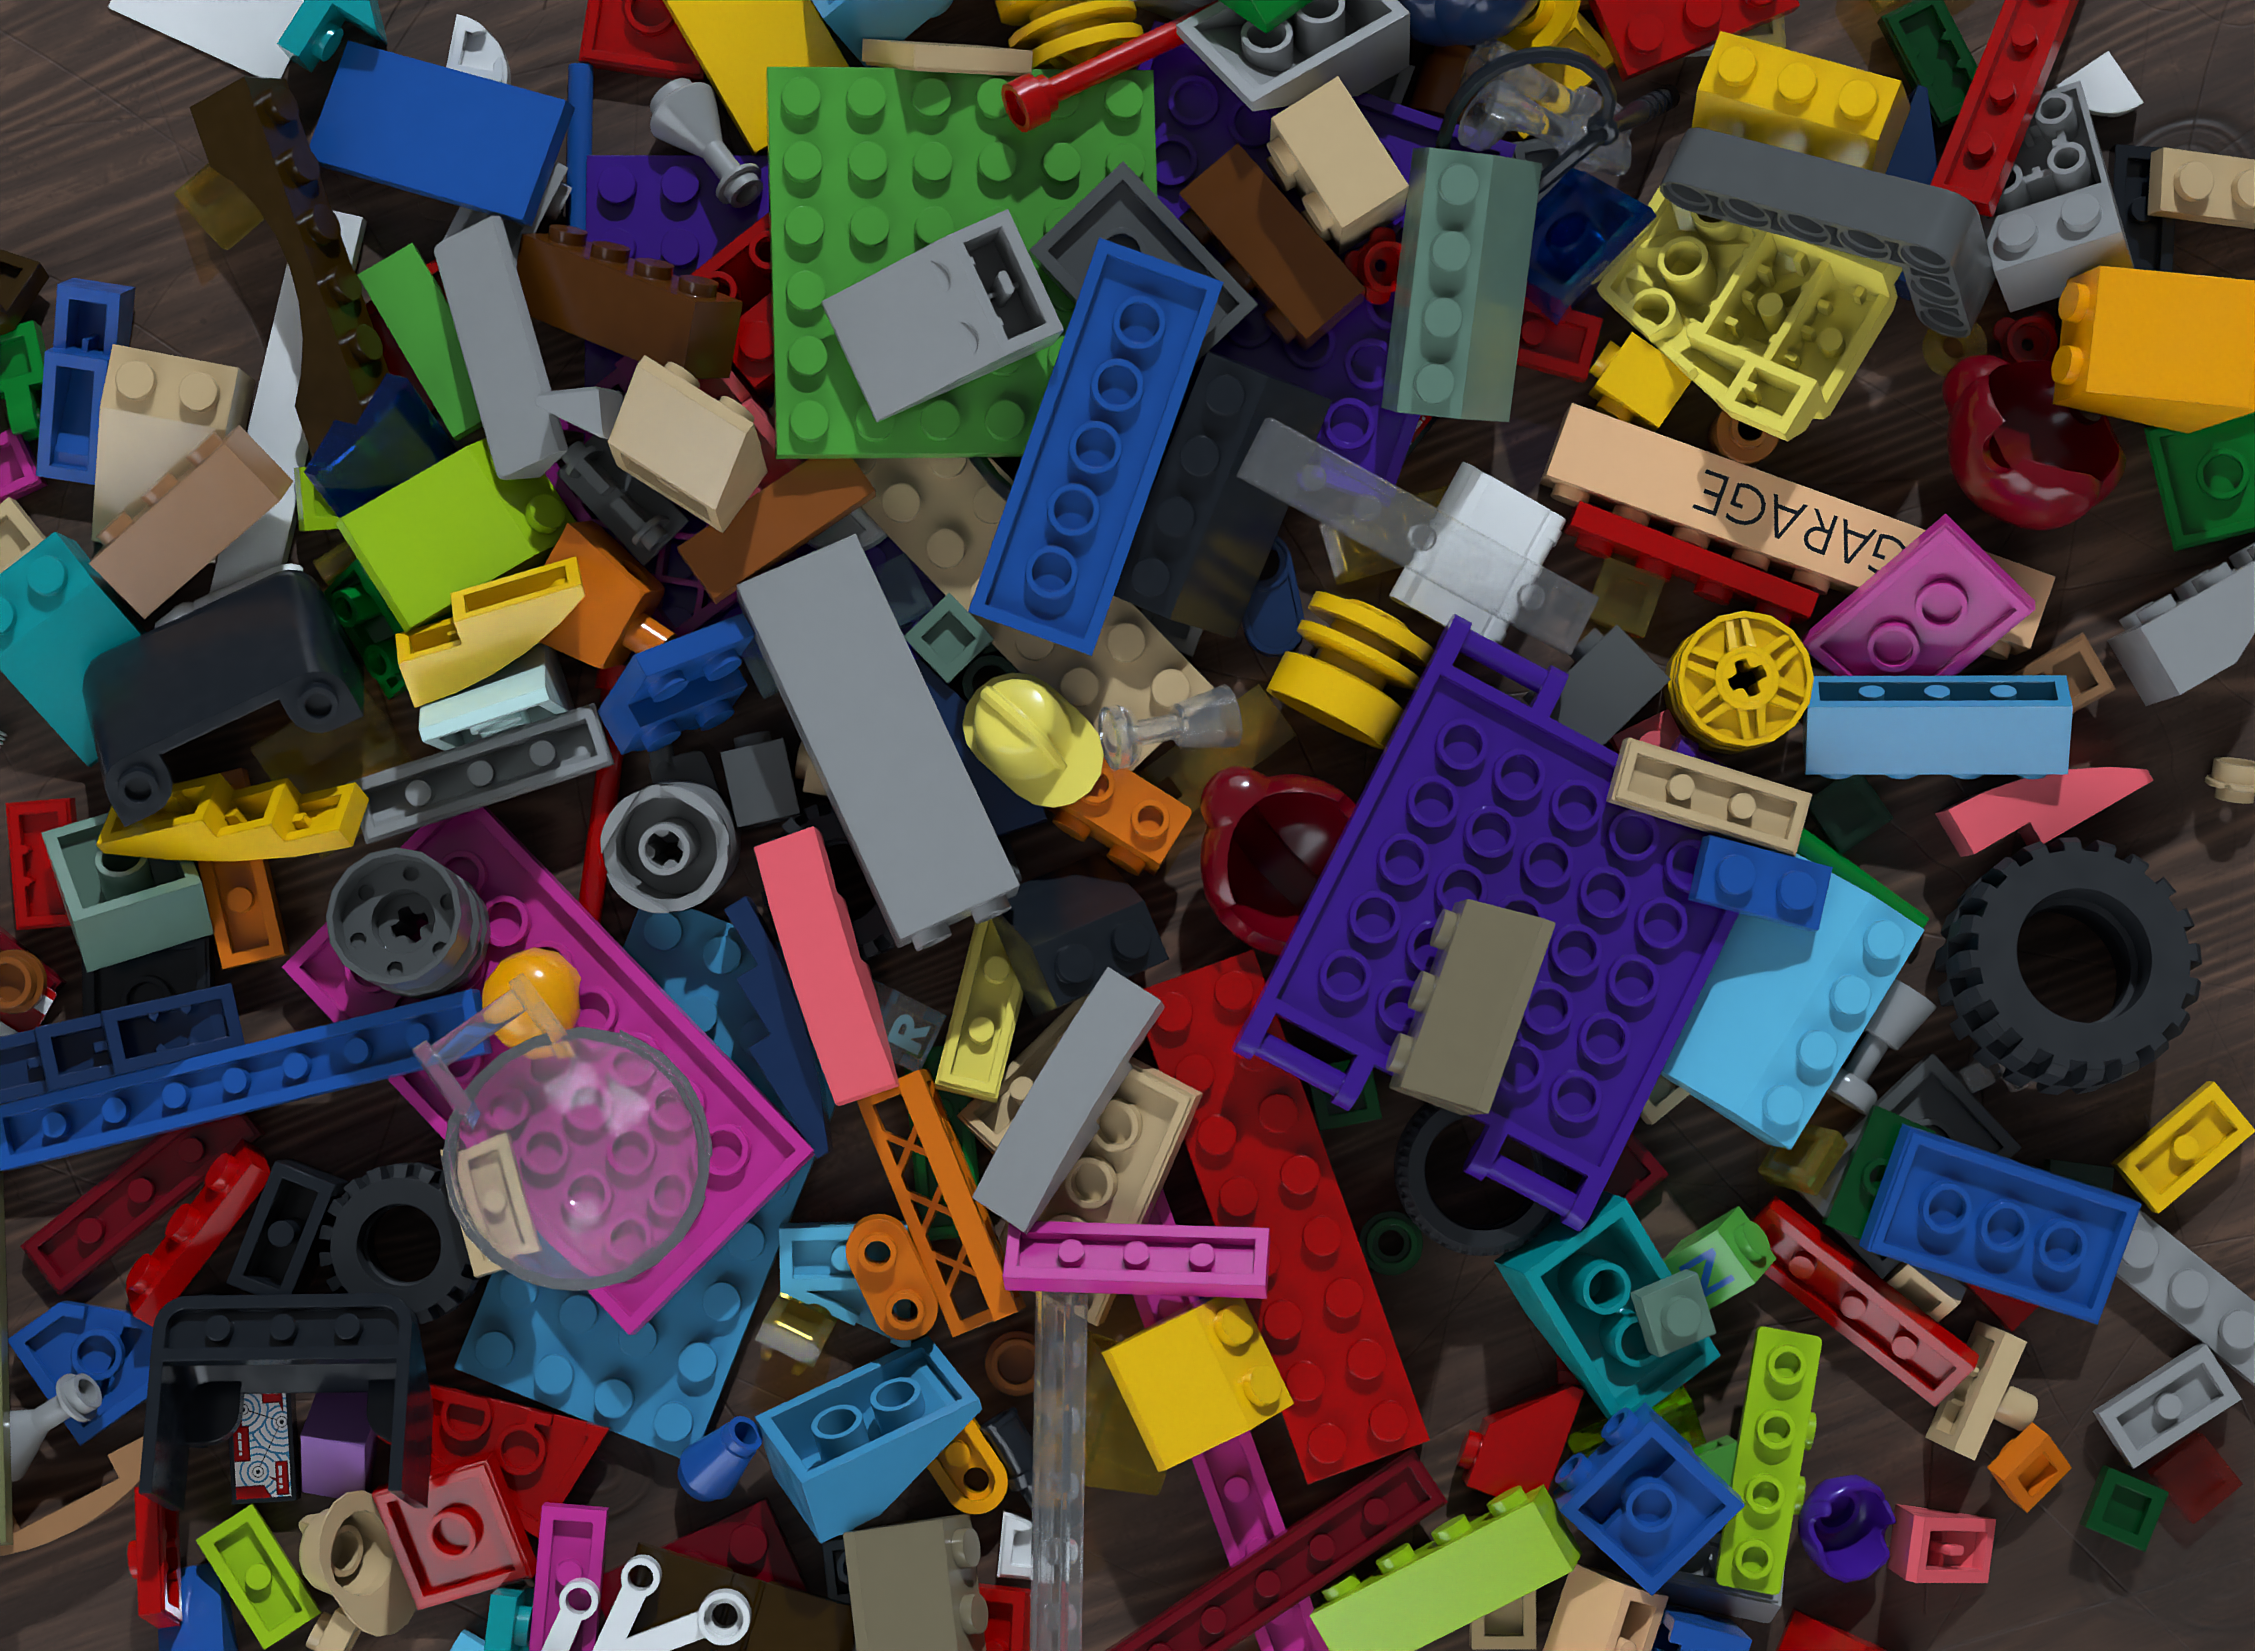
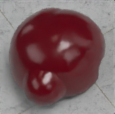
M1992 355L1965 357L1947 372L1942 385V395L1950 415L1947 430L1949 463L1959 487L1971 502L1988 515L2012 525L2030 530H2051L2069 525L2081 518L2116 488L2124 474L2127 460L2106 415H2102L2099 421H2092L2085 418L2078 409L2053 404L2055 382L2051 375L2053 361L2040 359L2010 364Z
M1229 766L1211 776L1203 788L1200 799L1201 813L1207 826L1201 843L1200 873L1206 899L1219 921L1244 943L1262 952L1280 955L1356 806L1355 803L1335 786L1315 777L1299 774H1280L1267 777L1249 767Z

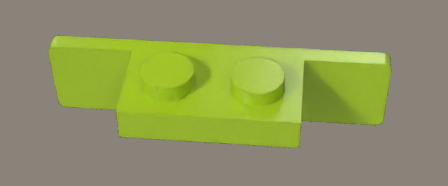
M1760 1326L1756 1329L1730 1487L1741 1496L1745 1506L1722 1528L1714 1575L1715 1581L1721 1586L1777 1595L1781 1591L1793 1514H1800L1805 1497V1477L1800 1476L1804 1450H1811L1816 1431V1414L1811 1412L1822 1347V1340L1818 1336Z

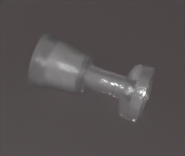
M1224 684L1171 705L1168 715L1137 720L1134 713L1122 704L1105 706L1101 708L1099 713L1098 731L1105 760L1110 768L1116 771L1135 765L1139 761L1142 746L1174 740L1176 745L1181 748H1235L1239 746L1242 737V719L1235 694L1229 686Z

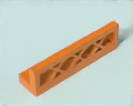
M919 1069L898 1078L900 1086L856 1101L908 1225L923 1266L935 1290L952 1337H956L989 1322H995L1019 1312L1026 1305L1020 1291L1005 1290L1003 1282L1005 1253L986 1207L972 1198L977 1185L937 1089H934L935 1082L930 1070ZM902 1094L914 1124L908 1139L885 1130L875 1106L876 1104ZM918 1138H920L922 1145L917 1144ZM890 1142L905 1147L899 1162ZM913 1151L926 1156L938 1182L933 1199L914 1192L908 1187L904 1172ZM943 1197L947 1205L941 1203ZM915 1202L929 1207L924 1221L921 1219ZM937 1211L951 1216L963 1244L957 1259L935 1250L932 1246L928 1233ZM967 1256L969 1258L971 1265L965 1262ZM939 1261L953 1267L948 1282ZM961 1271L977 1278L989 1307L962 1319L952 1295Z

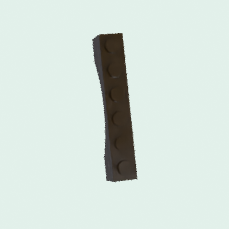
M244 76L189 107L210 167L232 181L256 205L274 232L289 265L299 301L303 338L301 376L295 409L315 466L357 463L412 436L404 415L403 401L395 390L383 356L381 339L372 325L362 296L361 282L352 268L341 237L339 220L330 206L319 175V163L310 149L298 115L297 101L290 92L286 79Z

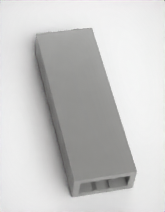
M851 535L736 585L738 604L755 633L754 638L897 948L913 942L916 951L923 950L950 937L952 933L949 925L972 915L975 923L980 924L1011 909L1012 907L1008 899L1016 896L1020 884L857 535Z

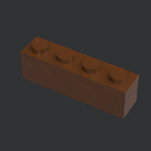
M553 224L549 226L548 234H521L516 269L530 317L639 362L646 355L663 367L668 362H673L683 367L696 379L730 378L743 301L717 292L718 282L694 275H673L674 265L668 262L651 258H630L631 249L629 247L606 241L589 242L587 241L588 232L573 226Z

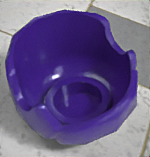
M1856 1474L1826 1479L1814 1488L1800 1511L1798 1533L1809 1558L1828 1576L1847 1583L1867 1579L1886 1564L1890 1558V1551L1885 1542V1532L1889 1525L1896 1524V1518L1888 1501L1885 1500L1883 1491L1878 1485Z

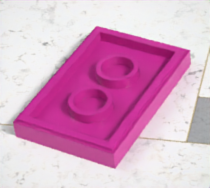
M1944 514L1802 636L1801 642L1807 651L1833 676H1956L2036 610L2035 600L1947 514Z

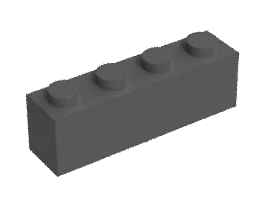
M1618 625L1614 626L1604 636L1594 628L1568 653L1576 664L1566 672L1569 674L1567 682L1549 717L1604 745L1671 679ZM1530 690L1522 698L1528 705H1530L1533 699L1534 692Z

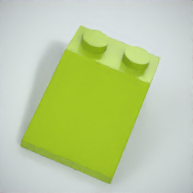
M484 438L462 448L341 517L337 521L336 526L406 633L452 612L450 593L544 566L567 523H574L576 521L545 473L540 478L500 479L495 471L487 439Z

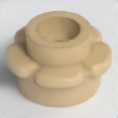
M2215 757L2212 773L2205 777V783L2216 788L2214 797L2219 800L2242 804L2254 803L2255 761L2233 757Z

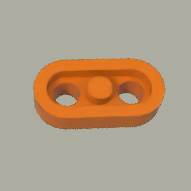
M873 1214L862 1218L851 1229L846 1243V1258L879 1328L886 1335L897 1340L917 1339L932 1328L937 1318L939 1306L937 1295L908 1230L898 1219L886 1214ZM874 1241H881L889 1247L890 1255L885 1260L875 1261L867 1255V1245ZM908 1299L915 1303L918 1312L911 1318H901L894 1312V1304L899 1300Z

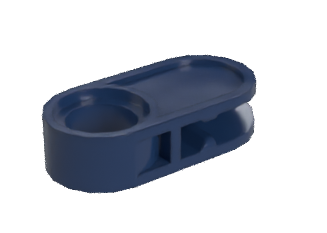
M1276 536L1271 549L1278 556L1279 569L1272 578L1258 580L1242 619L1243 630L1248 644L1257 653L1266 657H1282L1285 651L1292 652L1299 645L1302 638L1296 630L1301 620H1305L1290 551L1287 544L1279 536Z

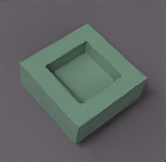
M950 593L904 636L906 642L948 685L994 641V638Z
M1685 1269L1630 1293L1650 1354L1662 1357L1716 1334L1701 1282L1696 1272Z

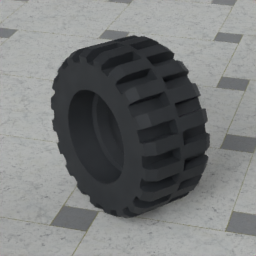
M2077 837L2057 838L2048 846L2039 841L2023 847L2010 858L2005 857L1970 885L1958 898V908L1946 917L1940 933L1947 939V943L1936 950L1935 970L1947 973V981L1940 985L1937 991L1941 1007L1953 1005L1958 1016L1949 1025L1959 1041L1969 1035L1979 1048L1973 1053L1972 1057L1986 1069L1998 1062L2006 1068L2002 1075L2003 1080L2018 1087L2034 1081L2037 1082L2036 1088L2039 1093L2059 1095L2069 1088L2076 1094L2096 1091L2109 1083L2114 1084L2155 1061L2169 1049L2168 1042L2181 1035L2191 1019L2189 1013L2184 1009L2198 1001L2201 982L2198 978L2190 977V971L2202 964L2200 944L2188 943L2186 932L2195 926L2189 911L2186 908L2177 912L2168 898L2177 891L2165 877L2154 882L2145 874L2149 863L2133 853L2124 860L2114 857L2117 849L2113 844L2095 840L2085 849H2082L2081 841ZM2041 912L2067 915L2087 925L2101 938L2111 954L2117 978L2115 999L2110 1012L2106 1016L2092 1023L2071 1021L2054 1014L2032 995L2022 978L2017 961L2018 935L2021 926L2028 918Z

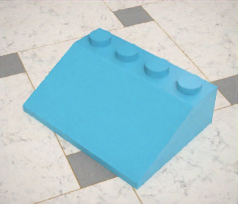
M1797 853L1796 856H1794L1799 859L1810 861ZM1831 873L1818 931H1807L1739 913L1660 1075L1676 1086L1686 1090L1690 1095L1767 1145L1792 1149L1920 939L1924 929L1875 896Z

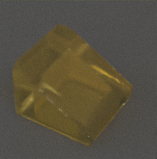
M209 163L174 193L199 225L225 250L232 248L264 220L256 205L232 181L211 168Z

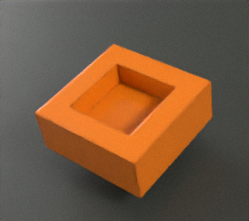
M2033 1422L2016 1438L2006 1443L1999 1455L1987 1466L2008 1497L2026 1513L2072 1469L2051 1437Z

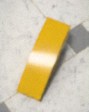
M576 556L450 593L453 617L417 627L406 633L395 634L398 665L414 708L455 694L493 675L529 651L556 628L585 597L580 566Z

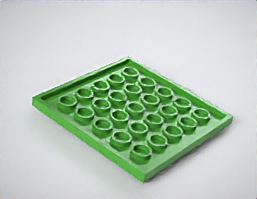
M767 67L766 109L775 459L998 458L1023 456L1075 308V304L1033 260L1032 262L1064 328V331L1054 345L877 423L821 302L935 241L1007 209L1012 216L1027 251H1029L1123 161L1157 196L1153 70H1127L1059 102V108L1051 113L1049 122L1024 133L1018 130L1010 120L1001 96L1002 86L1020 76L927 72L897 68ZM1032 69L1031 75L1036 77L1042 74L1050 78L1067 69Z

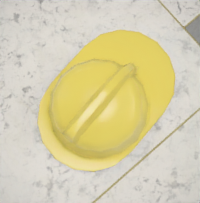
M1004 674L990 679L979 687L966 705L962 724L966 744L977 759L1017 795L1034 805L1057 808L1074 804L1091 792L1101 775L1104 758L1099 734L1088 719L1048 683L1031 674Z

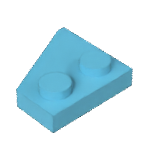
M900 1221L909 1232L906 1221ZM857 1222L780 1224V1292L808 1305L817 1304L826 1308L832 1316L853 1326L858 1323L890 1338V1343L901 1348L911 1347L912 1340L894 1339L886 1335L879 1328L847 1262L846 1243L851 1229ZM874 1241L867 1245L866 1253L871 1259L882 1261L889 1257L890 1249L885 1243ZM902 1299L897 1301L893 1306L894 1312L901 1318H911V1300Z

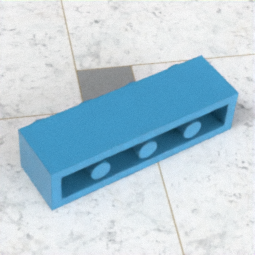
M1814 676L1810 703L1803 715L1805 775H1821L1830 779H1844L1852 775H1886L1895 779H1909L1917 775H1951L1960 779H1975L1982 775H2017L2026 779H2040L2046 775H2068L2073 705L2067 676Z

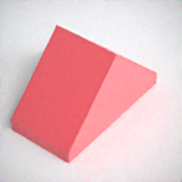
M1901 1504L1895 1505L1894 1516L1896 1524H1893L1890 1558L1888 1559L1887 1568L1904 1580L1915 1583H1988L1996 1519Z

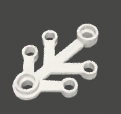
M637 1555L625 1564L621 1572L622 1588L592 1651H671L703 1638L716 1645H730L739 1641L747 1632L751 1621V1608L747 1599L740 1592L728 1588L718 1589L707 1595L699 1611L628 1637L646 1596L651 1595L657 1589L662 1578V1570L656 1559L649 1555ZM636 1565L647 1566L653 1573V1582L647 1587L634 1585L629 1576L631 1568ZM575 1578L565 1585L559 1596L560 1611L541 1651H570L581 1621L591 1617L600 1603V1591L593 1581L587 1578ZM575 1588L585 1589L591 1596V1606L585 1610L574 1609L569 1604L568 1593ZM722 1603L731 1604L737 1611V1620L731 1625L719 1624L713 1616V1609L717 1605Z

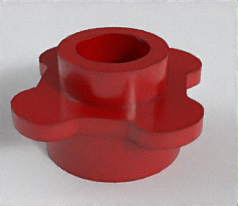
M1380 226L1374 228L1370 232L1369 241L1358 251L1351 250L1347 252L1343 259L1344 265L1365 287V299L1369 303L1377 305L1388 302L1391 292L1396 291L1401 244L1396 242L1395 232L1388 227ZM1381 259L1385 263V268L1383 271L1378 272L1375 264Z
M2037 311L2032 316L2023 317L2017 321L2010 317H2003L1993 327L1992 334L1994 339L2000 342L2002 360L2010 364L2040 359L2053 361L2058 351V339L2054 329L2056 323L2054 318L2047 312ZM2027 339L2032 342L2033 347L2030 351L2022 348L2023 340Z

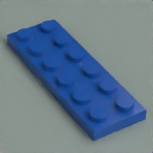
M1099 237L974 593L969 613L1092 656L1224 282Z

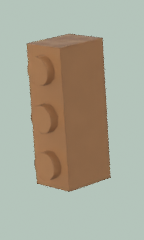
M240 425L223 439L215 432L209 434L186 456V459L193 465L178 479L169 471L165 473L140 497L147 504L140 513L132 519L125 511L121 512L96 536L103 546L89 564L144 619L274 507L294 482Z

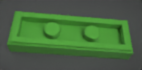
M411 243L357 276L450 434L456 441H459L483 425L448 300L419 251Z

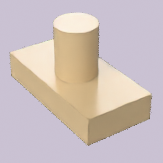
M1976 1321L1966 1344L1979 1354L1976 1368L1940 1402L1925 1438L1975 1461L1993 1419L2018 1431H2023L2033 1422L2038 1410L2037 1398L2009 1384L2027 1342L2005 1331Z

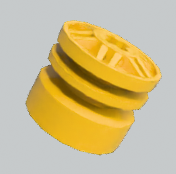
M995 0L1001 23L1010 26H1024L1008 39L1009 48L1033 51L1032 69H1069L1144 34L1142 26L1132 22L1137 17V10L1134 1Z
M1316 591L1308 609L1330 624V627L1308 620H1301L1296 631L1306 641L1316 647L1318 651L1314 658L1305 654L1285 651L1266 691L1274 698L1310 719L1356 741L1384 750L1404 712L1392 698L1382 692L1386 683L1395 687L1415 690L1420 680L1411 670L1398 663V659L1413 665L1426 667L1435 650L1428 643L1413 634L1403 622L1372 605L1356 599H1343L1326 592Z
M1740 611L1716 617L1679 644L1666 666L1665 674L1671 680L1662 690L1666 709L1669 708L1682 735L1699 743V747L1704 750L1731 755L1762 747L1795 727L1810 703L1814 675L1809 653L1794 630L1771 615ZM1735 665L1741 673L1752 671L1755 676L1756 682L1748 687V694L1743 688L1733 691L1729 685L1728 679L1737 673Z

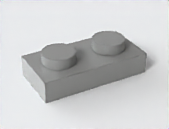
M2199 1342L2092 1412L2126 1465L2136 1468L2242 1399L2207 1344Z

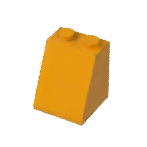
M2098 266L2067 279L2066 287L2061 294L2058 306L2059 316L2062 319L2060 344L2051 367L2052 379L2055 382L2053 404L2187 434L2255 412V280Z

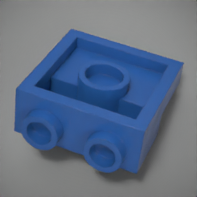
M743 613L633 655L597 711L621 755L631 751H657L674 742L681 735V731L698 728L702 731L709 730L722 724L734 714L733 705L748 686L738 669L742 663L740 656L755 636Z
M1644 1402L1634 1413L1627 1407L1616 1412L1602 1429L1601 1437L1605 1441L1588 1458L1582 1453H1577L1570 1457L1556 1474L1555 1482L1559 1486L1553 1493L1559 1511L1653 1596L1745 1505L1741 1496L1694 1453L1691 1444Z

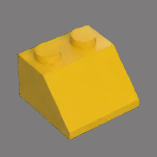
M1202 1298L1184 1306L1102 1352L1158 1472L1167 1470L1239 1436L1294 1404L1244 1298Z

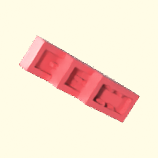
M812 826L755 846L754 851L787 968L835 1104L842 1106L900 1086L870 967L860 958L846 899L837 893L823 834Z

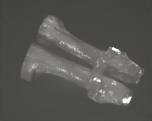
M1493 38L1476 45L1465 63L1461 85L1475 71L1495 58L1515 52L1516 50L1508 44ZM1527 64L1501 73L1487 82L1474 95L1475 98L1466 108L1460 121L1458 140L1462 146L1475 151H1484L1494 146L1507 131H1518L1547 142L1558 150L1561 156L1587 134L1586 124L1588 119L1600 110L1602 96L1586 86H1579L1577 89L1571 90ZM1616 102L1614 115L1623 109L1618 102ZM1632 129L1620 132L1618 140L1612 145L1599 146L1573 168L1580 171L1598 172L1614 176L1625 174L1631 165L1632 144L1629 137Z

